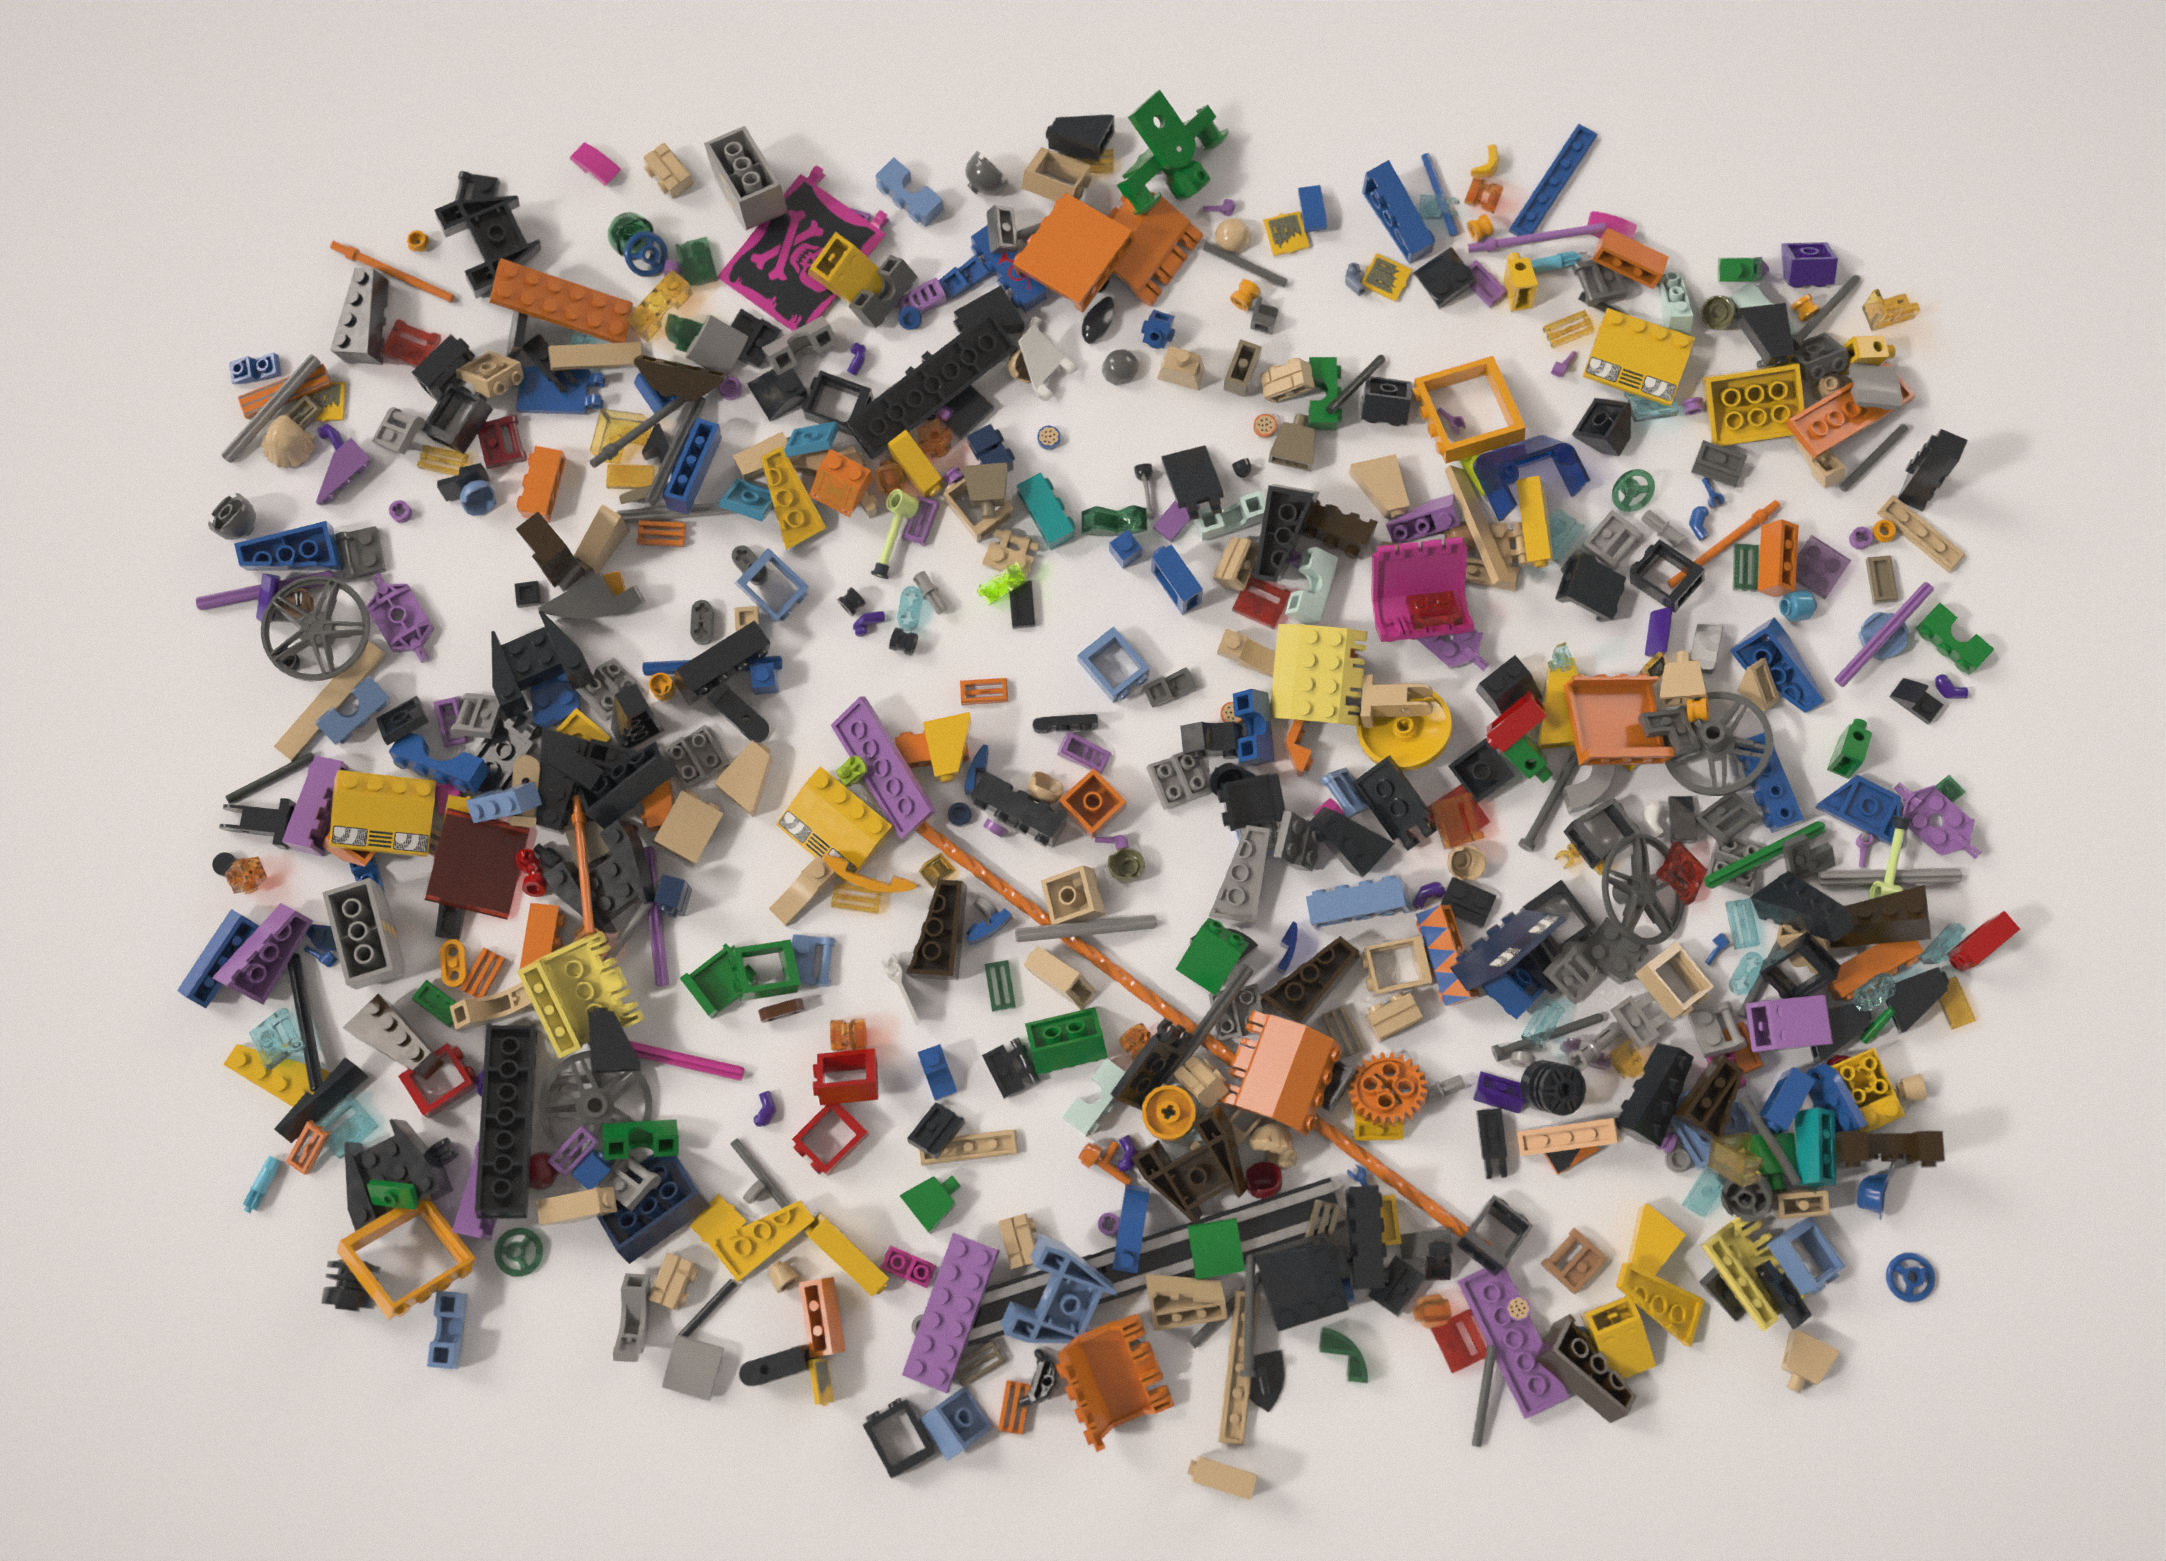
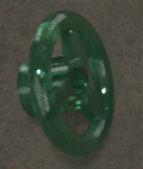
M1633 469L1622 474L1612 489L1614 505L1624 512H1634L1646 506L1652 499L1655 491V481L1652 475L1642 469ZM1633 476L1645 478L1648 485L1641 486ZM1619 490L1625 495L1622 502L1619 499ZM1646 493L1640 502L1629 505L1634 497Z
M523 1227L512 1228L500 1236L495 1245L494 1257L496 1264L502 1272L509 1276L523 1277L529 1275L536 1270L543 1257V1245L540 1238L532 1230ZM512 1236H526L522 1242L514 1241L508 1244L507 1247H503L504 1243ZM533 1241L536 1255L533 1262L528 1266L525 1258L526 1248ZM519 1247L521 1254L516 1257L514 1251ZM502 1254L506 1255L509 1260L518 1262L520 1270L508 1267L502 1259Z

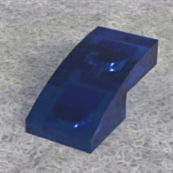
M1294 921L1280 943L1281 947L1287 949L1276 969L1282 975H1285L1296 947L1298 930L1297 923Z

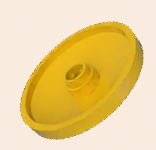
M1433 691V694L1428 698L1410 699V702L1420 701L1429 703L1432 706V712L1429 715L1374 717L1373 727L1370 728L1363 727L1360 711L1357 736L1365 755L1375 764H1378L1390 755L1401 771L1420 769L1435 761L1445 751L1452 735L1451 714L1447 704L1440 695Z

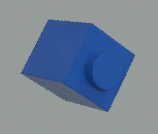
M1127 530L1109 543V552L1124 569L1142 556V547Z
M774 663L750 665L751 683L755 695L779 692L777 670Z
M593 1149L573 1169L572 1176L586 1189H593L611 1171V1160H604L603 1151L598 1152Z

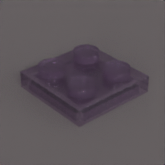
M1811 535L1797 555L1796 582L1821 598L1826 599L1851 562V559Z

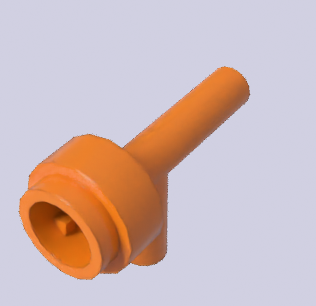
M1114 1141L1111 1142L1102 1157L1100 1156L1102 1148L1095 1143L1091 1144L1089 1142L1078 1156V1159L1081 1160L1080 1163L1088 1169L1095 1164L1124 1185H1129L1132 1180L1130 1176L1110 1163L1120 1148V1145Z

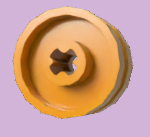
M1164 1085L1155 1088L1147 1095L1142 1105V1118L1146 1129L1153 1137L1161 1141L1174 1142L1184 1138L1192 1130V1122L1196 1118V1108L1192 1098L1185 1090L1177 1086ZM1166 1110H1172L1174 1116H1170V1119H1167L1164 1113Z

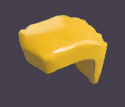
M1496 144L1487 146L1488 162L1471 169V177L1490 178L1496 174L1499 166Z

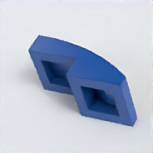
M975 254L959 268L955 266L938 281L949 297L953 299L990 275V272Z
M983 744L970 764L964 785L966 795H971L976 787L977 772L985 773L987 771L988 745Z

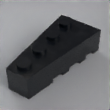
M1657 1043L1643 1067L1644 1075L1639 1080L1636 1079L1632 1086L1634 1089L1633 1094L1629 1100L1625 1099L1620 1107L1623 1110L1619 1118L1614 1117L1617 1129L1638 1142L1661 1147L1675 1112L1679 1096L1683 1091L1688 1072L1692 1067L1694 1056L1682 1048Z

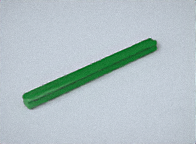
M1816 821L1707 875L1704 878L1706 887L1714 889L1784 854L1783 841L1802 833L1808 837L1809 841L1826 832L1825 824Z

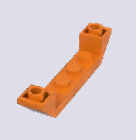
M1351 649L1350 658H1358L1359 654H1356L1355 650ZM1304 720L1293 721L1284 744L1295 773L1299 777H1302L1304 771L1309 772L1314 760L1310 758L1311 750L1295 744H1300L1305 731L1302 730L1304 722H1310Z

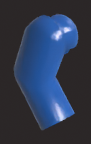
M1705 506L1694 508L1689 520V526L1699 541L1709 536L1703 526L1706 516L1709 515V510Z

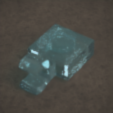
M1566 642L1556 645L1552 654L1553 660L1547 663L1551 672L1560 668L1562 673L1571 670L1575 663Z

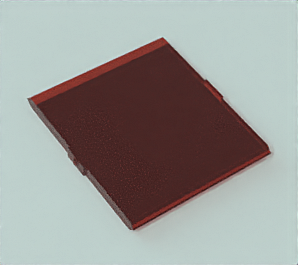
M447 808L439 843L433 854L434 862L424 900L508 920L516 884L521 876V871L516 864V854L526 848L530 828L511 826L507 822L495 819L473 823L470 813Z

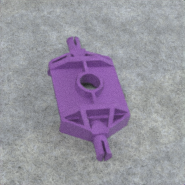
M380 573L376 574L377 578L373 576L372 580L377 586V592L368 603L367 609L393 652L413 651L421 663L426 662L424 658L428 661L430 657L423 647L435 628L424 613L410 586L406 583L388 585ZM396 611H404L402 620H393V614Z
M1474 629V632L1452 634L1453 639L1449 642L1443 641L1441 637L1433 636L1417 639L1450 669L1467 663H1474L1482 671H1485L1490 665L1478 653L1483 635L1482 631L1479 633Z
M1901 782L1893 788L1904 798L1901 816L1912 819V822H1909L1908 829L1937 854L1942 856L1960 849L1962 851L1965 850L1976 859L1982 853L1970 841L1975 819H1971L1938 791L1935 785L1915 792L1910 791ZM1937 814L1942 818V825L1939 828L1930 825L1929 819L1931 815Z

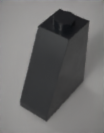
M1114 115L1056 117L1052 125H1049L1046 130L1045 137L1048 139V149L1099 162L1115 133Z
M1001 285L954 311L955 320L953 325L958 333L963 332L989 311L993 313L994 318L1006 334L1021 333L1025 329L1022 317Z
M1786 303L1739 308L1735 320L1766 366L1788 365L1795 353Z
M1939 967L1880 989L1887 1007L1891 1006L1896 1011L1892 1019L1899 1035L1905 1033L1948 990L1949 979L1945 971H1940Z
M1864 1001L1828 1008L1833 1044L1810 1047L1814 1063L1825 1060L1871 1025V1011Z
M601 1007L594 1008L593 1012H588L591 1074L641 1071V1062L614 1011H608V1008Z

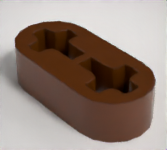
M796 998L758 1010L761 1023H766L804 1012L805 1007L803 999Z

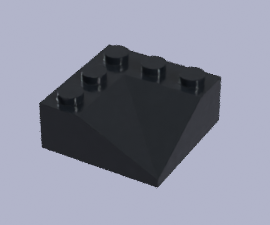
M1325 1232L1254 1253L1271 1317L1278 1332L1349 1310L1332 1245Z

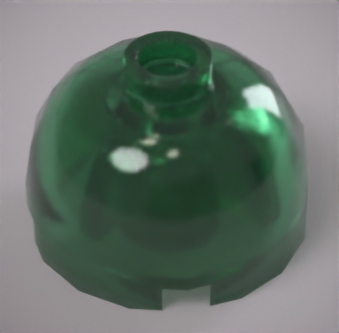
M624 212L617 215L611 221L607 230V238L612 249L624 257L626 243L634 234L642 231L654 233L652 223L642 215L635 212ZM647 238L638 240L633 245L631 253L640 252L645 246Z
M668 313L665 322V335L670 342L676 344V350L687 353L692 341L699 335L703 324Z

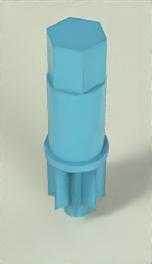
M1571 251L1530 261L1535 273L1571 267L1578 263L1577 261H1581V254Z
M268 1156L243 1202V1205L246 1206L244 1211L251 1213L253 1209H258L282 1161Z

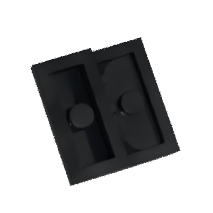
M741 308L731 324V327L748 336L738 360L759 369L766 357L762 347L775 341L782 330L763 318L761 320Z

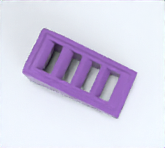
M936 277L903 295L899 300L898 306L901 310L906 307L905 303L909 301L911 306L918 308L922 314L946 303L947 300ZM932 290H935L937 294L935 297L931 293ZM924 294H926L929 299L926 302L922 296ZM915 298H918L921 304L918 307L914 301Z
M456 696L433 702L444 747L467 743V736L453 739L448 737L450 730H447V725L456 723L462 707L460 697ZM453 705V710L444 712L443 707ZM456 715V719L445 720V716Z
M1069 731L1065 735L1057 755L1092 770L1094 768L1099 774H1102L1111 752ZM1073 742L1075 744L1070 752L1067 749L1070 743ZM1079 747H1084L1080 756L1076 755ZM1088 750H1091L1092 754L1089 760L1087 761L1085 760V757L1088 753ZM1097 754H1101L1098 764H1093Z

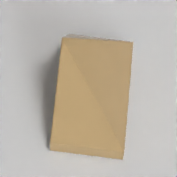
M1761 658L1747 667L1737 691L1745 698L1754 702L1762 711L1780 702L1766 658Z

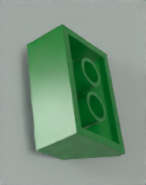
M1095 1007L1025 1023L1037 1075L1108 1058Z

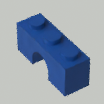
M1251 688L1233 693L1234 716L1241 718L1247 728V736L1237 739L1239 763L1258 766L1274 762L1268 692Z

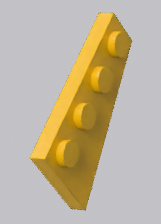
M780 446L761 456L762 466L785 550L826 529L827 527L789 458L786 457L783 447Z
M236 1044L223 1064L292 1107L307 1091L311 1095L314 1093L310 1090L306 1064ZM321 1069L323 1082L332 1073L331 1071Z
M799 1200L707 1244L737 1282H739L816 1218L803 1201Z
M1622 1262L1615 1286L1684 1346L1691 1347L1705 1299L1630 1263Z

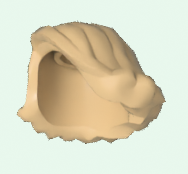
M281 415L271 423L267 433L263 436L264 440L261 442L263 453L270 463H274L276 467L280 468L282 466L285 469L290 466H300L310 458L309 455L315 448L314 437L311 433L304 431L287 415Z
M1273 1123L1259 1127L1251 1134L1248 1145H1250L1253 1151H1265L1267 1162L1274 1163L1282 1170L1296 1165L1298 1154L1293 1149V1137L1289 1130Z

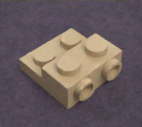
M490 350L456 370L458 379L473 384L475 393L478 392L490 399L504 394L507 388L519 385L524 379L521 362Z

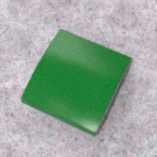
M1236 1218L1187 1226L1196 1279L1245 1272Z

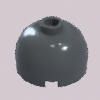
M976 151L966 164L965 175L969 180L967 186L976 195L979 192L986 196L998 194L1010 183L1009 180L1003 181L1001 179L1003 174L985 156L980 159L978 157L980 152Z
M235 493L236 496L234 498L231 496L225 497L211 514L214 516L213 522H208L209 529L226 540L241 539L244 536L250 535L254 530L256 520L254 507L239 493Z
M1745 1170L1738 1171L1728 1178L1723 1185L1720 1197L1722 1206L1731 1216L1734 1214L1740 1217L1742 1221L1750 1222L1757 1221L1767 1214L1771 1207L1773 1193L1771 1185L1764 1176L1758 1172Z

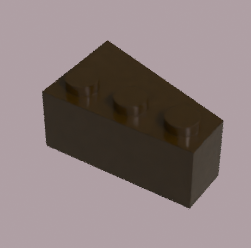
M1725 1055L1714 1056L1673 1115L1711 1145H1722L1725 1127L1729 1123L1731 1116L1729 1114L1732 1103L1736 1099L1744 1070Z

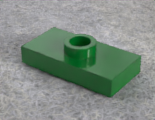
M425 980L411 999L451 1028L454 1022L450 1006L457 1002L431 982Z
M372 1179L367 1184L372 1205L416 1210L420 1205L414 1184Z

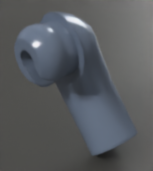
M1353 262L1348 265L1345 283L1358 296H1362L1366 292V287L1360 282V265Z

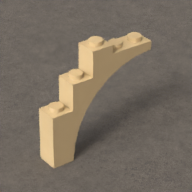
M783 431L733 455L744 480L750 482L765 476L760 457L780 446L785 449L790 437L786 438ZM853 445L837 452L862 466L866 463L860 450L856 452ZM829 449L790 456L788 458L796 473L816 476L818 468L829 452ZM866 491L859 504L870 519L878 515L876 507L879 504L874 494L869 495Z

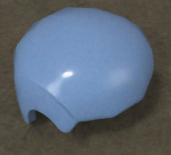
M471 481L463 487L460 494V502L467 514L480 516L489 512L496 505L495 491L487 481Z

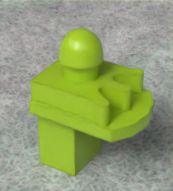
M854 755L849 757L835 772L844 786L851 787L854 784H860L864 780L862 777L867 773V765L862 757Z

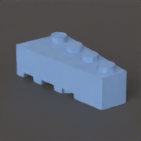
M1396 875L1385 876L1382 878V881L1373 883V880L1361 881L1359 886L1355 887L1340 885L1335 887V891L1326 892L1325 889L1312 891V895L1306 896L1310 923L1313 927L1348 922L1347 918L1352 917L1353 921L1366 920L1374 913L1376 916H1392V913L1395 912L1394 910L1403 909V914L1412 912L1407 884L1401 878H1397Z

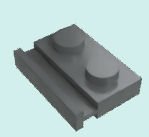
M1703 440L1691 473L1735 488L1748 455Z

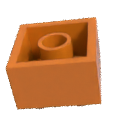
M1094 768L1059 799V806L1091 839L1095 838L1124 811L1127 805L1123 797Z

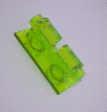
M1016 562L1012 566H1007V569L986 583L979 585L977 593L980 597H985L989 606L1026 582L1019 563Z

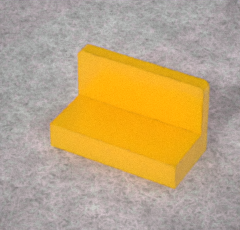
M1384 1103V1104H1382L1381 1106H1382V1107H1388V1106H1390L1391 1104H1389V1103ZM1356 1107L1352 1108L1354 1141L1403 1140L1404 1125L1399 1120L1396 1121L1394 1128L1391 1122H1387L1385 1128H1383L1381 1121H1378L1373 1126L1372 1118L1364 1121L1363 1114L1357 1115Z

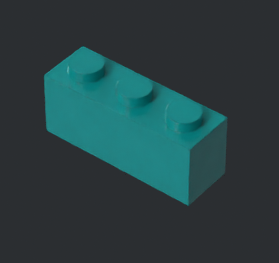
M1040 472L1016 485L1020 499L1050 550L1075 538L1074 529H1076V525L1070 516L1066 517L1063 512L1065 509L1060 497L1055 498L1052 493L1054 488L1048 477L1044 479Z
M1821 1108L1798 1111L1795 1116L1796 1173L1801 1182L1797 1185L1810 1188L1837 1185L1835 1111Z

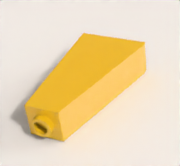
M1540 476L1517 479L1516 484L1527 562L1530 566L1534 565V568L1547 567L1548 563L1554 562L1546 486Z
M1567 655L1556 656L1547 667L1543 705L1546 707L1547 717L1540 722L1537 746L1541 750L1575 746L1563 687L1571 680L1572 676L1578 674L1575 657L1568 658Z
M819 1212L815 1217L816 1219L803 1229L806 1235L869 1295L873 1297L875 1294H881L888 1286V1276L832 1222Z

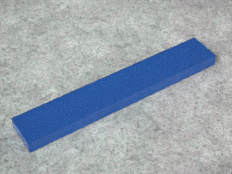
M1578 123L1508 232L1515 236L1535 233L1597 138V133Z

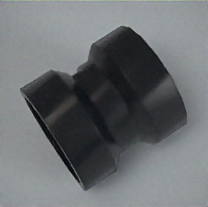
M895 627L889 642V649L893 651L901 650L904 654L912 656L919 635L914 632L906 633L903 629Z

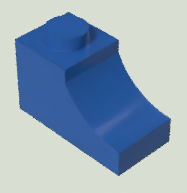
M938 1044L917 1052L934 1100L937 1101L958 1093L941 1045Z

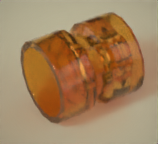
M1474 175L1464 204L1475 208L1480 205L1483 211L1494 214L1504 186L1494 182L1487 184L1486 179ZM1484 191L1490 193L1488 200L1482 198Z
M865 1018L851 1019L849 1023L845 1019L831 1020V1050L846 1051L847 1047H851L852 1050L867 1049Z
M1139 1023L1127 1030L1118 1042L1126 1053H1132L1130 1058L1134 1061L1152 1034L1143 1023Z

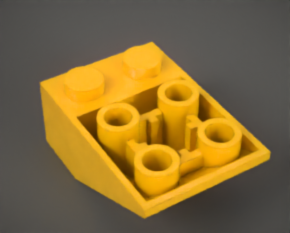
M837 232L831 237L808 271L810 277L848 304L854 300L862 289L873 292L876 295L882 289V279L876 272L879 267L855 245Z
M1875 1048L1866 1050L1831 1066L1844 1080L1868 1124L1856 1131L1870 1132L1905 1116Z
M1626 1295L1580 1314L1595 1350L1603 1353L1607 1358V1365L1612 1371L1616 1370L1623 1379L1656 1367L1640 1314L1635 1303Z

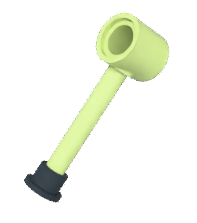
M900 489L893 490L887 497L886 507L892 511L894 517L879 563L877 562L874 570L871 571L872 575L883 579L889 578L887 575L889 570L888 563L903 517L906 519L912 518L919 507L917 498Z
M1892 816L1894 818L1893 828H1895L1885 879L1884 882L1875 881L1869 891V899L1903 891L1901 886L1894 884L1904 832L1908 830L1909 822H1912V819Z

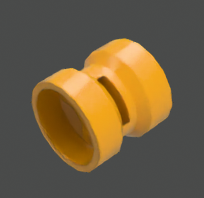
M1242 279L1238 286L1239 289L1230 296V301L1237 308L1248 311L1252 306L1253 299L1258 298L1261 290L1252 281Z
M657 673L650 678L649 688L656 699L668 701L675 695L676 687L667 674Z

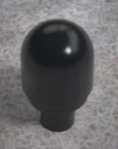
M538 843L533 851L540 855L539 860L550 870L561 861H564L562 854L554 848H545Z

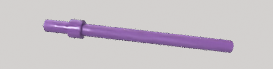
M1605 223L1496 240L1495 237L1487 238L1483 242L1468 244V252L1485 250L1493 252L1498 248L1605 232L1606 228Z

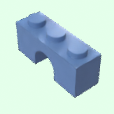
M895 157L875 175L877 189L883 195L888 194L899 209L904 208L915 223L918 224L920 222L926 227L944 210L943 199L927 185L917 193H910L905 190V187L912 181L910 170Z
M370 675L351 690L359 701L358 708L354 713L343 715L332 706L315 721V724L335 745L339 742L341 744L345 743L352 736L350 733L357 726L362 728L370 721L369 716L375 710L379 713L389 704L387 702L389 696Z
M535 782L520 784L504 791L498 789L485 792L466 800L473 823L520 814L542 804Z
M436 1291L433 1316H436L437 1329L434 1340L430 1341L427 1367L459 1369L468 1294Z

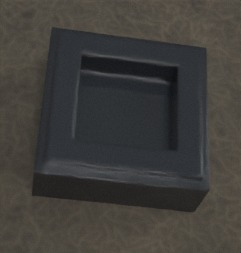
M538 581L514 584L516 606L518 608L541 605Z

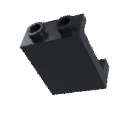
M1584 554L1570 556L1555 600L1561 603L1572 602L1597 615L1596 620L1599 622L1613 620L1618 610L1617 605L1620 596L1624 592V584L1627 577Z
M1277 772L1220 783L1221 789H1217L1219 803L1224 804L1225 812L1221 813L1223 825L1224 827L1228 826V830L1235 831V829L1244 828L1246 825L1254 826L1282 821L1285 805Z

